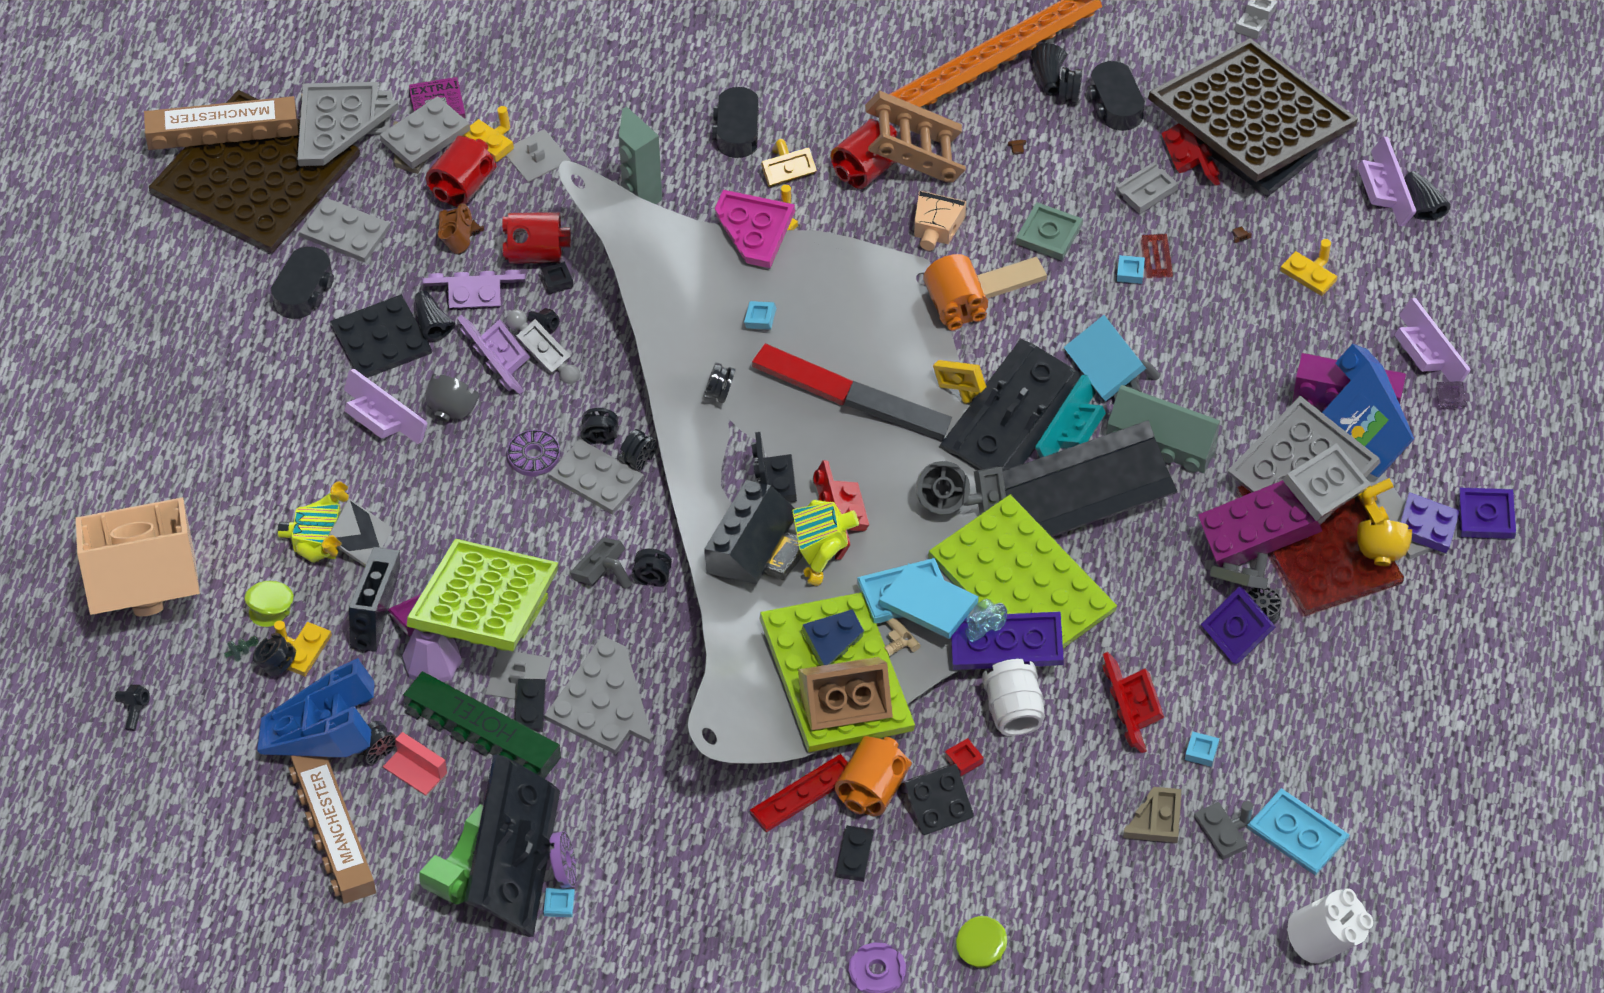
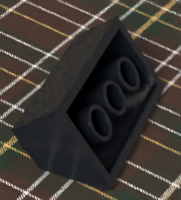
M746 480L704 548L707 573L757 584L793 524L792 510L795 508L771 485Z

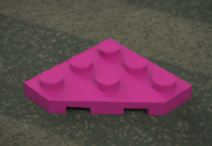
M723 190L715 206V214L747 264L771 268L794 216L795 204Z

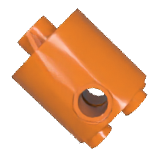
M962 254L944 256L934 261L926 269L923 277L924 283L939 313L941 322L947 325L949 330H958L964 323L979 322L986 318L988 299L981 288L980 280L969 257Z
M864 736L837 780L835 791L841 801L852 812L857 814L865 813L870 816L882 815L906 776L912 762L898 749L899 744L894 739L884 737L882 740Z

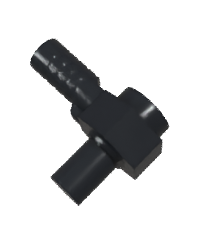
M544 308L540 312L530 311L528 313V320L533 321L536 319L548 333L551 330H555L559 325V316L551 309Z
M131 684L126 691H117L115 693V700L117 702H125L128 706L129 713L125 729L136 731L140 709L149 703L150 693L141 685Z

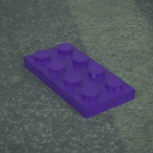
M1061 612L970 615L966 617L951 636L953 670L993 668L992 666L996 663L1011 659H1023L1024 664L1030 665L1031 661L1035 666L1064 665Z

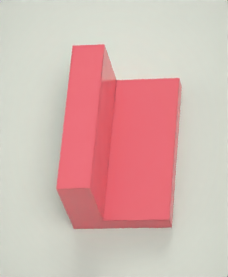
M402 732L395 739L397 752L387 761L383 768L426 796L447 774L446 761Z

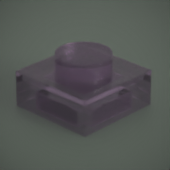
M1463 381L1436 383L1439 409L1465 408L1466 398Z

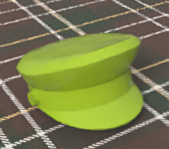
M263 581L251 586L245 594V602L249 607L250 619L256 625L263 627L274 626L275 622L282 621L290 614L294 597L292 590L284 583L278 581Z
M977 916L969 919L960 928L956 938V949L960 957L969 965L977 968H986L994 965L998 960L1000 961L1007 946V934L1004 927L996 919L988 916Z

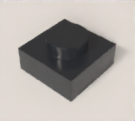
M565 262L541 268V276L549 294L574 287L573 279Z

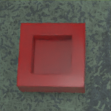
M968 738L945 751V758L950 764H957L960 776L984 763V757Z

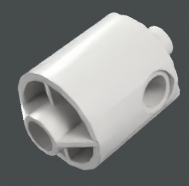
M1336 890L1293 912L1288 920L1287 931L1294 950L1301 958L1310 963H1321L1362 943L1366 939L1369 929L1373 926V919L1366 912L1363 904L1356 898L1353 890Z

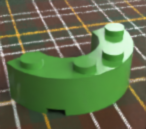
M480 804L465 820L462 835L451 855L446 860L434 855L419 872L420 884L423 889L453 904H460L465 901L473 860L471 853L475 850L483 805Z

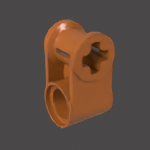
M460 204L458 208L450 211L442 210L439 212L438 237L454 254L464 252L470 245L472 215L466 204Z

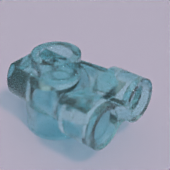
M990 599L982 600L975 607L974 613L966 618L969 626L965 630L967 638L974 642L991 629L994 631L1001 629L1007 617L1005 605L1001 602L994 604Z

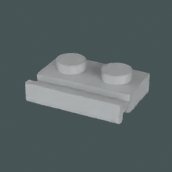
M1155 162L1116 185V193H1120L1123 199L1139 214L1178 190V183L1162 168L1159 169Z

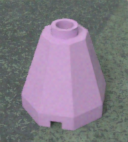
M416 628L402 655L408 676L413 680L422 671L442 682L451 680L456 669L462 663L458 647L453 638H447L433 632H421Z

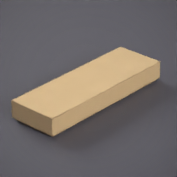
M1037 257L977 275L987 299L1047 280V274Z

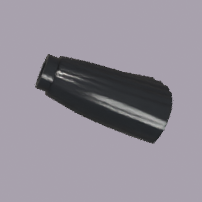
M1042 43L1031 50L1032 60L1037 77L1046 95L1054 96L1059 93L1060 71L1068 53L1055 44Z
M1411 171L1405 176L1404 180L1416 208V213L1413 215L1415 218L1434 221L1444 217L1449 212L1451 204L1431 182L1416 171Z
M420 291L415 295L416 315L424 338L431 341H439L446 337L454 329L456 323L440 309L429 292Z

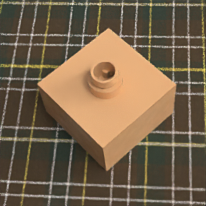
M183 497L76 517L77 555L90 615L132 607L134 615L150 616L163 610V601L200 594L195 554Z

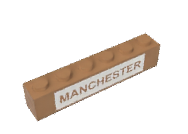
M294 96L144 111L145 136L148 150L299 135Z
M291 756L293 767L288 768L293 784L299 783L301 788L296 790L301 806L307 805L309 811L305 812L309 828H316L317 834L313 835L318 851L324 850L326 857L322 858L326 873L333 874L334 880H331L330 883L335 897L341 896L343 904L376 894L373 876L328 758Z

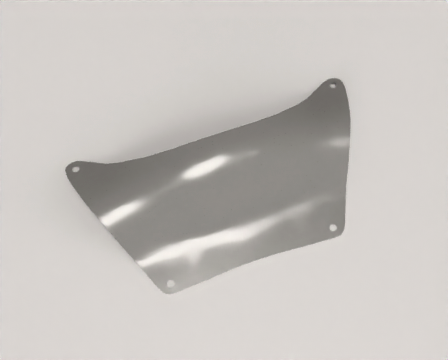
M562 161L558 169L560 180L604 244L635 335L667 483L702 614L706 667L689 715L688 730L690 737L702 754L710 759L728 763L783 762L817 753L819 751L809 753L807 751L760 622V612L860 593L857 577L930 559L928 557L930 549L977 518L980 514L978 504L962 505L960 509L951 514H936L928 511L921 505L916 495L918 475L926 466L933 462L949 461L955 463L967 475L970 483L969 495L976 493L974 471L981 469L958 455L940 448L941 440L846 405H839L752 367V361L765 343L852 381L951 416L952 419L945 435L946 437L972 401L964 403L959 390L940 388L933 365L938 360L960 362L951 330L941 322L927 287L920 285L916 280V276L919 273H924L931 265L930 261L919 256L852 237L816 230H787L771 268L747 264L722 225L698 221L665 209L636 196L587 167L571 161ZM573 174L583 179L585 183L583 189L577 187L572 182L571 176ZM750 301L775 303L777 309L771 330L746 328L744 321ZM715 362L722 364L724 368L732 367L736 369L724 403L718 402L715 397H704ZM728 418L742 432L755 440V432H761L763 448L767 457L792 454L797 501L789 503L795 509L806 507L812 500L819 499L817 487L813 483V474L818 469L822 460L829 461L834 481L858 482L869 526L866 531L847 530L850 547L842 560L835 559L834 555L828 561L822 571L823 581L819 586L807 583L809 578L804 576V569L807 567L811 568V564H808L800 549L784 569L779 570L767 566L757 584L707 573L704 548L731 506L728 497L721 487L722 463L730 436ZM793 522L787 535L797 538L795 522ZM940 569L943 579L955 585ZM974 607L968 616L983 614ZM905 617L897 619L921 645L915 652H912L906 646L889 656L908 704L944 678L960 670H953L951 637L948 639ZM886 622L878 623L879 632L886 646L892 642L888 634L893 629ZM704 728L711 729L717 738L716 744L712 745L705 741L702 735Z

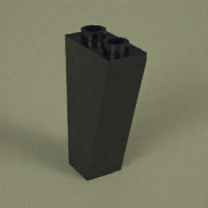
M373 547L349 605L351 649L377 652L400 572V550Z

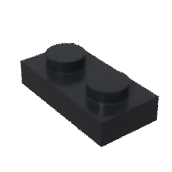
M518 679L515 721L536 732H543L546 679Z
M846 825L836 878L865 881L874 829Z

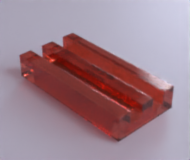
M1167 234L1142 235L1141 241L1147 278L1156 276L1157 278H1162V276L1173 277ZM1158 240H1162L1166 269H1161ZM1148 241H1152L1156 269H1152Z

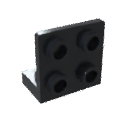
M755 432L756 442H751L753 458H758L754 459L755 463H753L755 479L760 478L757 480L758 483L771 485L788 502L797 501L792 454L765 457L761 432Z
M957 764L947 765L902 781L899 786L902 794H908L919 829L923 835L974 817Z

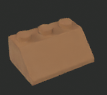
M874 657L798 669L801 699L811 730L893 717L888 665L881 658Z

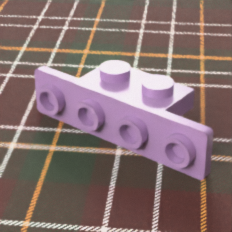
M1383 136L1371 150L1375 162L1362 160L1357 167L1371 204L1392 208L1398 225L1405 226L1416 213V208L1388 137Z
M507 270L505 275H495L494 271L479 272V276H469L468 272L454 273V277H444L442 273L428 274V278H422L424 286L448 285L450 309L501 306L500 283L526 282V275L520 274V270Z
M1411 298L1399 315L1407 327L1399 328L1394 334L1422 372L1441 370L1454 388L1459 387L1470 372V368L1418 300Z
M460 315L458 320L463 325L460 328L461 331L470 340L474 339L476 343L473 347L481 356H487L489 360L486 364L494 373L497 374L499 372L502 376L499 379L502 385L508 391L514 389L517 393L521 394L524 390L512 376V373L524 364L530 356L517 341L513 333L499 319L481 335L468 319Z
M355 369L349 370L344 391L354 397L355 400L346 403L344 410L346 413L380 438H385L400 431L416 444L423 441L427 428V422Z

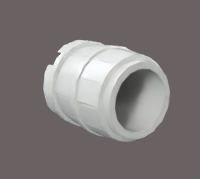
M1011 659L994 664L992 672L988 675L987 671L983 673L982 682L988 695V707L996 728L1001 734L1006 736L1028 734L1038 730L1042 726L1045 714L1043 695L1037 682L1036 666L1031 661L1030 665L1024 664L1023 659Z

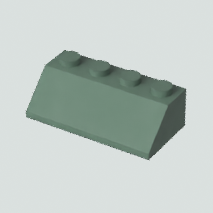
M626 106L622 109L619 131L621 186L636 196L657 204L662 201L659 135Z
M1121 385L1108 421L1107 434L1149 420L1165 463L1174 462L1184 466L1190 472L1198 471L1205 473L1216 452L1220 420Z

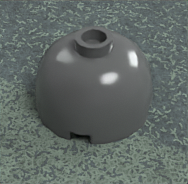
M432 374L426 388L425 399L429 408L435 412L434 417L443 422H448L449 419L459 420L468 416L475 407L480 395L475 389L473 393L467 391L468 385L462 381L442 374L439 379H436V374Z
M938 461L929 464L918 475L916 482V495L921 505L928 511L936 514H951L960 509L967 501L970 493V483L967 475H965L961 467L949 461Z

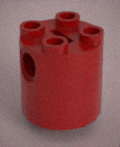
M869 119L831 151V163L836 175L856 189H863L895 163V161L870 152L868 149L880 136L879 121ZM890 125V136L896 138L897 131Z
M457 136L427 171L425 177L427 186L438 200L458 207L460 204H467L495 171L497 165L489 153V147L482 139H476L475 141L468 137Z
M560 212L508 213V217L502 218L503 232L507 234V242H503V257H505V260H509V264L561 263V248H571V228L561 227ZM520 233L528 234V238L524 243L516 242V237Z

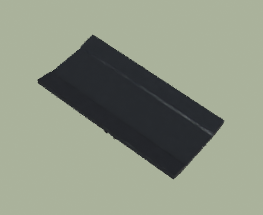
M1020 339L986 383V388L973 400L939 447L958 455L981 470L1002 467V471L1024 464L1035 450L1039 440L1082 374L1033 343Z
M1149 420L1003 471L1006 497L1011 494L1051 537L1178 492L1162 457Z
M496 754L492 759L464 902L499 917L517 927L527 937H534L547 861L550 859L551 852L549 850L550 846H554V843H550V837L554 829L560 790L553 783L515 761Z

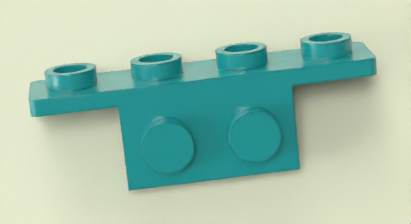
M1081 375L1035 448L1040 458L1056 453L1060 448L1067 449L1089 441L1106 414L1102 405L1089 404L1096 391L1088 375Z

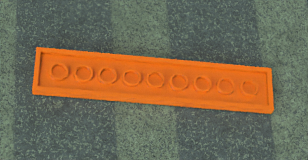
M1060 0L889 95L918 107L933 104L938 100L939 96L955 92L959 85L975 81L979 74L995 70L999 63L1013 60L1019 52L1031 50L1037 46L1036 43L1039 41L1048 40L1056 36V32L1059 30L1073 27L1079 19L1093 16L1095 14L1094 11L1103 7L1101 1Z

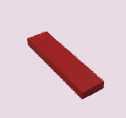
M766 343L752 361V367L842 406L853 383L848 378Z
M840 753L751 808L750 814L765 832L770 831L834 791L835 784L848 761Z

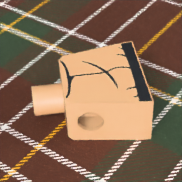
M923 191L919 192L914 237L922 238L920 246L928 251L934 250L937 242L949 245L965 219L966 201Z

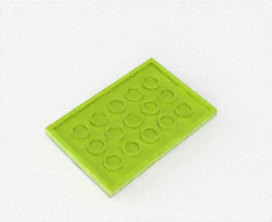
M1011 494L928 552V557L930 559L935 558L938 567L956 586L978 596V604L975 607L983 615L1061 612L1063 648L1114 613L1117 608L1112 599Z
M455 539L408 615L407 627L416 628L421 632L441 634L447 638L466 640L473 644L496 647L502 651H514L557 573L558 562Z
M862 592L760 612V622L808 753L858 743L864 736L882 738L914 731V720L889 655L884 648L885 645L878 626L872 620ZM853 609L864 629L863 637L855 645H851L842 657H838L831 664L879 657L887 662L893 717L811 730L801 699L798 669L820 665L802 632L803 624Z

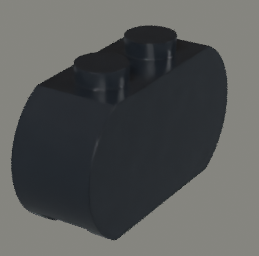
M1106 61L1097 65L1091 73L1090 86L1087 87V92L1090 100H1095L1096 102L1095 108L1098 118H1103L1106 126L1114 130L1127 131L1136 128L1144 118L1145 100L1129 66L1118 61Z
M745 87L726 89L719 95L718 106L713 107V121H717V125L712 126V140H717L718 150L728 157L743 158L757 150L759 98L751 89Z
M306 246L293 251L271 287L273 305L278 314L289 319H300L310 315L314 307L318 308L320 306L323 292L326 288L330 289L334 282L330 258L324 250Z

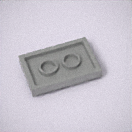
M437 96L381 133L380 140L413 169L452 143L457 136L467 133L470 130V123Z
M324 197L300 229L299 237L366 263L391 226L387 221Z
M581 439L575 443L548 474L550 480L612 515L644 480V474Z
M1337 443L1294 469L1282 479L1316 521L1364 492L1371 485Z

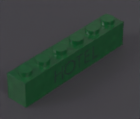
M423 671L403 694L406 711L415 718L421 716L427 719L435 729H445L451 732L456 740L459 742L467 741L473 744L476 750L484 755L490 753L493 756L496 754L504 756L544 779L561 759L560 744Z

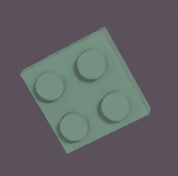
M1036 202L1016 237V244L1063 261L1083 225V218Z

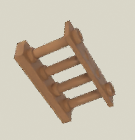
M880 90L865 104L866 113L878 117L880 136L868 147L870 152L947 183L954 182L966 170V166L952 161L951 142L962 133V124ZM889 122L900 126L901 140L890 136ZM910 131L920 134L921 148L911 144ZM931 139L941 143L942 157L932 153Z

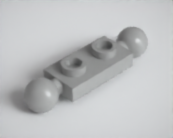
M519 309L511 310L507 314V325L511 329L521 331L516 335L517 341L547 372L552 375L558 370L560 372V379L564 383L571 384L579 380V369L574 365L566 364L571 357L570 354L536 319L528 324L526 314Z

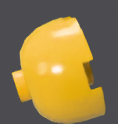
M1371 520L1363 521L1358 524V545L1361 552L1367 558L1374 560L1375 565L1389 566L1391 561L1401 559L1410 549L1412 529H1408L1407 524L1384 520L1383 524L1371 525Z

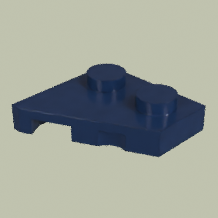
M853 609L815 620L802 626V632L820 666L830 665L838 657H842L851 645H855L863 637L864 629Z

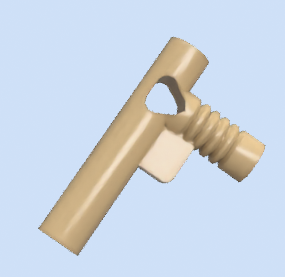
M897 618L885 621L893 629L888 634L892 642L884 647L889 656L906 646L912 652L920 648V643Z

